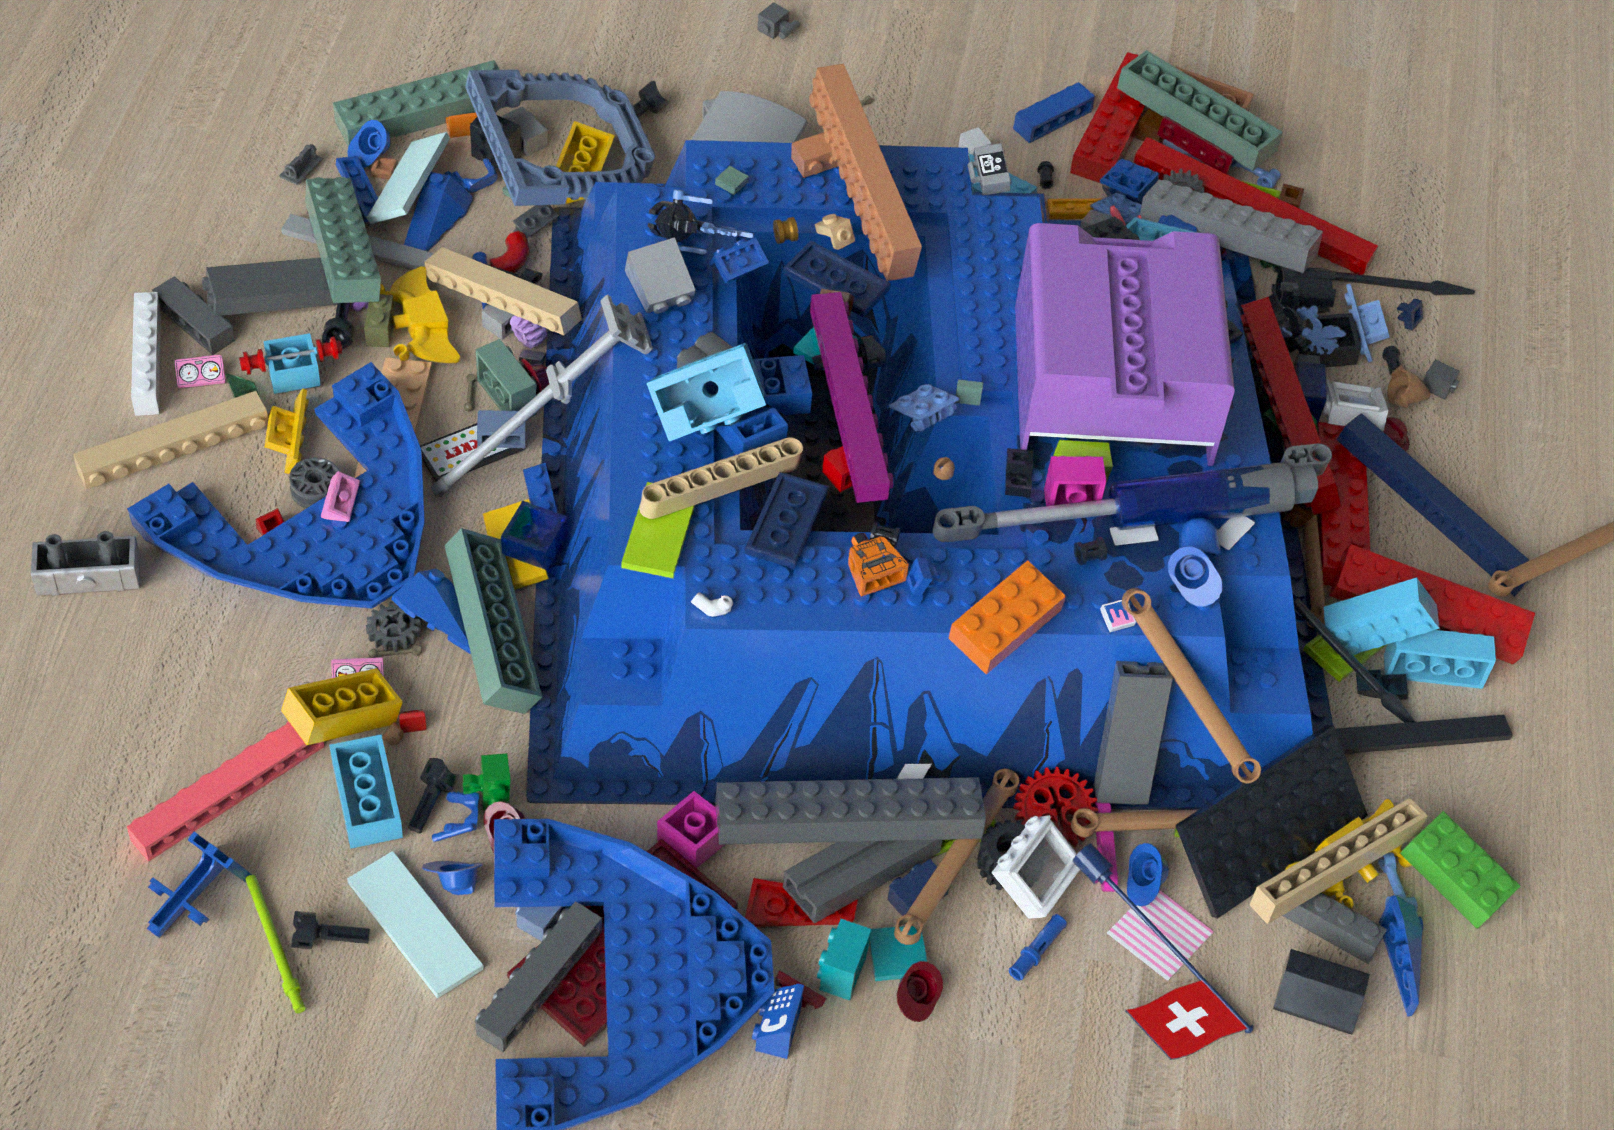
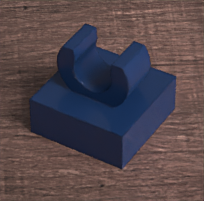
M1414 298L1409 304L1403 302L1397 307V310L1403 311L1398 316V319L1404 321L1405 329L1413 330L1423 319L1422 300Z

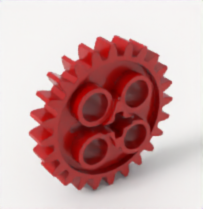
M1047 767L1044 770L1043 776L1040 772L1035 771L1034 779L1028 776L1025 780L1027 785H1020L1019 790L1022 793L1016 794L1015 799L1019 802L1013 806V809L1020 812L1015 815L1014 819L1022 820L1021 824L1025 825L1034 816L1050 815V820L1058 830L1059 820L1063 830L1059 831L1073 847H1076L1078 839L1084 842L1086 837H1080L1073 832L1071 823L1067 821L1065 815H1074L1077 810L1082 808L1090 809L1097 813L1098 808L1091 807L1096 804L1097 798H1089L1093 788L1085 790L1084 787L1087 780L1079 783L1077 781L1078 773L1073 777H1069V769H1066L1064 774H1060L1059 768L1056 767L1054 773L1051 774ZM1049 788H1052V789H1053L1054 799H1053V797H1052V794H1051ZM1059 791H1068L1071 795V798H1063L1060 795ZM1034 796H1044L1046 803H1038ZM1053 803L1055 804L1056 809H1061L1058 814V817L1056 809H1051ZM1077 818L1078 824L1081 826L1092 823L1086 818Z

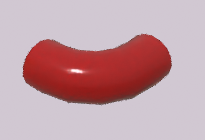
M521 231L512 232L506 237L507 251L503 255L491 258L490 266L516 273L525 265L530 250L528 239Z

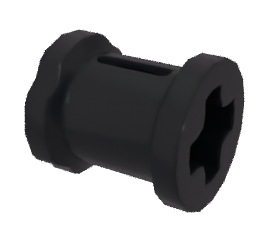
M875 521L869 540L885 537L896 549L901 528L896 527L893 529L882 526L879 522Z
M1096 537L1091 542L1083 544L1076 542L1074 544V555L1079 565H1085L1087 561L1095 559H1107V547L1102 537Z

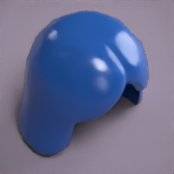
M1194 518L1184 524L1181 531L1180 548L1195 547L1204 553L1212 554L1213 557H1220L1222 555L1217 528L1213 522L1205 518Z

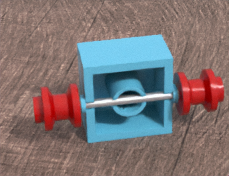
M309 333L263 341L265 348L264 356L262 349H258L256 355H249L246 351L243 352V357H239L241 371H246L247 375H251L252 369L258 368L262 372H266V362L273 392L277 394L321 386L316 357H319L321 363L328 356L338 360V355L343 353L340 340L336 341L335 337H331L330 341L326 343L316 339V347H313Z

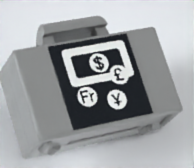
M1002 144L975 147V161H971L967 165L971 182L974 184L980 182L983 195L1010 191L1011 179ZM975 167H976L977 173H978V176H977V177H975V173H974V168H975Z

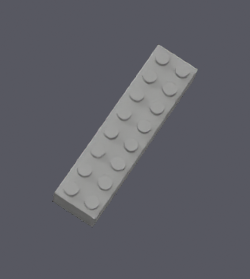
M1158 180L1143 197L1140 211L1142 219L1157 223L1162 215H1173L1195 226L1197 233L1217 235L1220 247L1301 273L1305 272L1317 256L1323 231L1317 230L1313 226L1301 225L1291 219H1282L1269 212L1263 213L1254 210L1250 206H1241L1233 203L1231 200L1213 197L1209 193H1200L1189 187L1174 185L1167 180Z

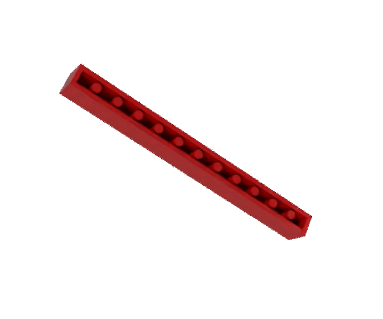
M1149 137L1144 140L1135 153L1133 163L1159 173L1158 180H1163L1164 174L1171 176V170H1174L1175 173H1179L1180 169L1183 170V173L1191 170V176L1198 174V180L1203 181L1204 193H1209L1213 197L1222 200H1231L1233 203L1241 206H1250L1254 210L1263 213L1269 212L1282 219H1291L1301 225H1310L1317 230L1323 231L1317 255L1353 273L1364 275L1375 257L1378 245Z

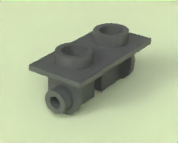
M313 144L305 145L299 156H296L289 164H286L285 170L279 177L298 185L323 158L316 155L317 149Z
M535 205L513 220L516 225L514 232L521 231L528 238L559 215L551 205Z

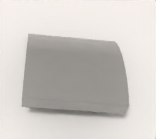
M720 91L691 140L793 143L799 140L808 122L793 111L761 97L733 91Z

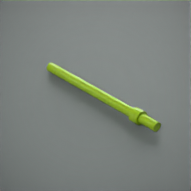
M249 875L245 880L283 979L282 987L285 996L290 998L294 1012L297 1014L305 1011V1006L300 995V984L298 979L294 978L258 880L255 875Z

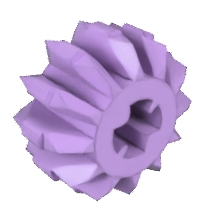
M515 315L510 320L511 329L514 331L519 342H522L525 347L530 349L536 347L547 337L545 327Z

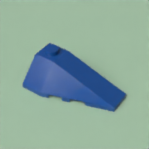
M437 568L420 571L393 594L391 600L412 618H416V616L428 622L427 627L433 631L437 629L448 635L447 639L471 654L455 587L444 576L442 571Z
M1395 895L1390 897L1378 923L1387 929L1383 939L1406 1015L1409 1017L1413 1016L1419 1004L1423 920L1418 916L1415 906Z

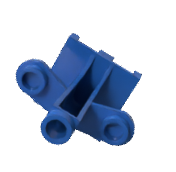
M194 831L187 840L202 851V857L197 866L173 892L154 877L149 880L151 882L148 886L149 889L160 897L163 893L170 897L149 920L148 923L150 925L147 929L161 938L186 909L190 911L187 917L199 926L204 922L207 923L210 919L191 905L193 901L224 868L245 883L246 877L252 874Z

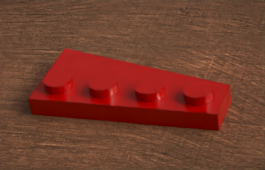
M753 878L745 918L755 927L838 925L840 919L854 923L858 899L814 924L783 888V883Z

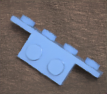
M1349 283L1346 284L1348 293H1345L1344 296L1347 305H1352L1349 313H1352L1354 322L1356 321L1357 324L1355 325L1357 335L1361 339L1360 354H1365L1369 363L1373 361L1369 344L1390 338L1380 301L1376 300L1358 306L1352 286Z

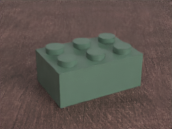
M501 339L475 349L477 381L501 411H519L536 396L538 385L535 378L528 375L523 363L517 361L511 348L505 346Z

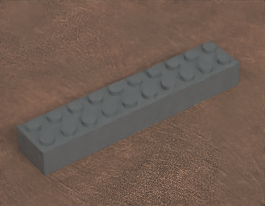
M979 777L717 783L715 804L719 845L982 839L986 822Z

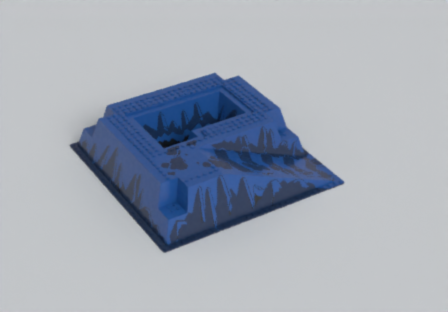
M686 140L666 184L595 182L582 208L555 207L554 210L559 216L552 221L549 290L577 301L582 320L565 335L547 329L546 367L549 365L556 367V363L560 361L567 368L609 331L600 301L606 295L611 296L612 302L616 306L621 302L627 305L630 314L635 315L638 312L642 314L653 349L648 354H643L619 341L572 382V397L568 404L553 397L544 405L541 464L546 463L565 539L541 546L549 579L536 583L532 660L542 698L530 708L527 802L543 804L677 805L695 791L710 804L716 805L717 783L897 779L905 764H931L923 779L979 777L982 798H984L992 786L994 775L998 770H1012L1019 777L1018 788L1013 796L1007 798L1002 808H1013L1014 804L1019 802L1015 799L1016 794L1022 793L1019 790L1020 785H1027L1025 780L1028 776L1034 779L1035 771L1040 772L1043 776L1044 770L1047 767L1051 774L1054 773L1056 767L1059 768L1060 774H1064L1066 769H1069V777H1073L1078 773L1077 781L1079 783L1087 780L1084 787L1085 790L1093 788L1089 798H1096L1093 786L1116 661L1137 662L1138 666H1147V662L1163 663L1137 622L1132 627L1113 632L1108 630L1100 610L1101 606L1122 600L1124 593L1131 588L1142 589L1150 596L1151 606L1249 755L1260 764L1261 768L1324 726L1333 725L1323 667L1303 650L1305 645L1317 636V632L1314 628L1309 627L1307 621L1294 609L1293 601L1299 598L1311 610L1298 527H1292L1290 522L1283 520L1282 512L1244 515L1254 521L1255 524L1239 538L1230 550L1219 545L1222 553L1220 557H1213L1212 554L1205 553L1222 580L1221 594L1213 604L1195 606L1189 603L1183 597L1168 572V561L1171 555L1177 549H1180L1181 531L1188 520L1194 518L1208 519L1213 522L1218 531L1235 514H1222L1216 498V479L1218 474L1231 472L1235 468L1280 463L1284 455L1282 439L1265 426L1263 414L1269 407L1256 395L1251 371V359L1253 356L1240 315L1244 314L1242 305L1256 301L1249 256L1220 247L1227 319L1233 322L1243 335L1240 340L1230 344L1235 392L1213 466H1208L1206 446L1030 435L1027 450L1033 451L1031 497L1005 495L1007 448L1020 449L1015 304L1029 228L1036 223L1078 225L1080 227L1082 220H1050L1044 194L995 193L983 195L982 192H975L974 183L971 182L967 166L970 162L968 148L879 145L922 246L914 276L887 281L891 283L890 290L864 318L852 312L850 319L853 322L854 336L858 338L876 335V341L885 349V365L868 370L863 369L862 376H867V395L871 394L873 400V409L871 411L872 414L877 415L878 429L876 430L877 433L882 434L883 448L881 450L887 454V473H892L893 488L889 489L888 500L857 503L853 486L840 492L823 473L824 455L830 450L842 447L843 444L825 371L822 369L815 370L814 364L805 360L812 390L810 413L784 415L778 411L788 424L787 438H795L803 446L797 469L786 474L829 486V489L795 569L745 554L747 542L777 479L775 477L696 504L674 578H668L621 568V562L646 483H655L735 456V454L716 429L701 434L700 430L669 441L646 383L654 377L677 369L679 353L683 349L694 346L696 340L701 335H706L709 332L715 333L732 347L747 343L753 361L754 359L798 356L794 353V347L814 327L810 313L811 296L819 293L784 275L783 268L810 241L817 243L885 281L886 279L883 272L881 273L878 269L876 255L871 252L870 240L863 233L862 221L860 216H857L855 213L853 199L849 198L847 194V185L845 180H842L840 177L839 166L804 178L791 159L792 143ZM729 166L749 176L748 183L735 195L715 185V179ZM674 190H683L684 195L699 196L713 200V204L683 200V203L694 213L697 221L712 223L718 228L728 226L734 227L736 230L754 233V238L758 240L769 264L764 268L726 284L716 265L711 267L709 261L714 256L713 253L722 247L732 248L741 239L747 238V240H751L753 238L728 236L720 233L708 234L697 231L696 234L692 233L687 239L678 242V245L705 249L707 254L680 251L696 290L694 298L684 306L674 305L668 307L662 313L656 314L654 311L647 313L625 272L628 252L667 240L666 238L654 235L648 227V223L656 224L655 220L666 207H662L658 215L650 214L649 210L658 202H673ZM836 214V216L850 219L855 241L839 250L834 249L829 236L816 232L815 224L822 221L824 216ZM794 217L798 227V240H785L784 243L778 244L773 231L774 220L786 221L788 218ZM958 380L983 382L980 406L955 403L957 409L954 410V414L939 422L937 421L936 424L923 431H914L911 427L913 418L889 407L890 404L898 401L900 397L911 394L922 385L929 384L955 396ZM708 381L705 385L707 392L710 394H716L719 390L718 385L713 381ZM1059 440L1109 443L1113 467L1106 482L1102 500L1117 498L1118 493L1132 491L1136 498L1137 513L1135 517L1120 518L1119 514L982 529L981 534L975 539L953 542L938 541L933 535L936 515L944 509L976 506L984 513L1046 506L1044 487L1050 459L1054 455ZM947 457L954 462L955 470L952 478L941 480L934 475V465L939 458ZM875 521L879 522L882 526L893 529L900 527L901 531L896 550L908 563V569L916 557L926 558L929 567L938 568L940 578H933L934 586L926 588L922 595H912L906 578L904 582L861 597L848 564L849 551L854 546L851 542L852 538L858 533H865L867 538L870 539ZM1153 523L1159 539L1158 541L1115 545L1109 528ZM941 524L943 527H950L947 524ZM1096 537H1102L1107 547V559H1095L1087 561L1085 565H1079L1074 555V544L1076 542L1083 544L1094 541ZM1028 560L1066 595L1062 609L988 674H985L949 639L952 623ZM700 592L709 600L720 599L723 595L729 596L733 601V605L727 614L711 617L692 604L691 601ZM1140 593L1134 594L1138 603L1143 607L1145 603L1144 595ZM1129 599L1128 603L1131 611H1138ZM1174 678L1172 679L1148 804L1137 805L1112 803L1110 804L1111 809L1197 810L1241 782L1233 775L1231 764ZM1245 761L1244 764L1252 773L1254 770V763L1251 761ZM1239 767V775L1247 777L1241 767ZM1003 778L998 779L997 782L1000 784ZM1010 780L1005 785V787L1014 786ZM1049 788V790H1050V792H1051V794H1052V797H1053V799H1054L1053 789H1052V788ZM1059 791L1060 795L1063 798H1071V795L1068 791ZM1034 796L1038 803H1046L1044 796ZM1053 803L1051 809H1056L1054 803Z

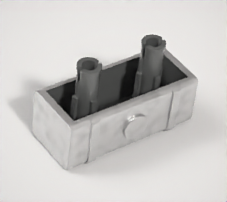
M103 531L97 535V538L62 540L59 535L52 534L43 542H33L31 577L36 594L55 596L67 593L139 589L140 553L136 536L114 537L111 532Z

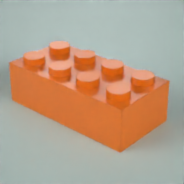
M1027 560L952 623L949 639L985 674H988L1061 611L1066 595Z

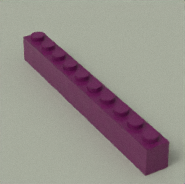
M841 292L814 294L811 296L810 313L856 501L859 503L888 500L889 489L893 488L892 473H887V454L882 453L881 450L883 448L882 434L877 433V415L872 414L871 411L873 409V400L871 394L867 395V376H862L863 361L862 357L857 356V338L852 337L854 328L852 320H848V303L843 302Z

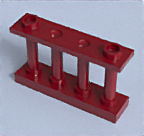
M1163 117L1157 133L1158 136L1171 142L1210 167L1225 174L1229 173L1234 156L1169 117Z

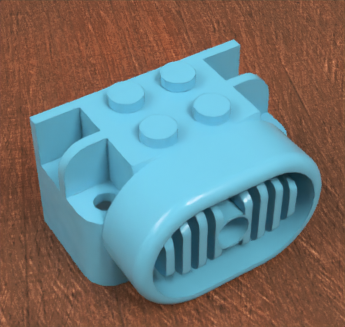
M747 343L695 360L680 368L654 377L646 383L669 441L700 430L701 434L716 429L717 423L724 421L725 425L740 420L741 414L766 405L760 377ZM706 382H715L718 385V392L716 394L707 392L705 388Z

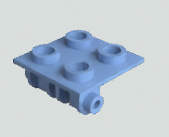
M1114 193L1091 204L1090 207L1094 208V211L1111 215L1109 208L1115 206L1127 225L1140 215L1142 205L1127 199L1123 194Z
M927 384L920 386L918 390L909 395L900 397L898 401L890 404L889 407L913 418L911 427L914 431H923L936 424L937 421L939 422L954 414V410L957 409L955 402L959 400V397Z

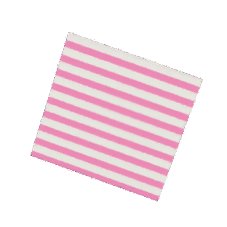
M1160 890L1155 900L1149 905L1137 906L1187 960L1214 932ZM1132 908L1107 932L1108 935L1167 981L1184 964Z

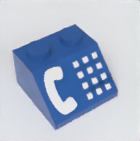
M802 984L774 989V995L760 1008L759 1015L763 1016L761 1024H755L752 1039L756 1040L755 1051L784 1059L788 1058L801 1013L804 985Z

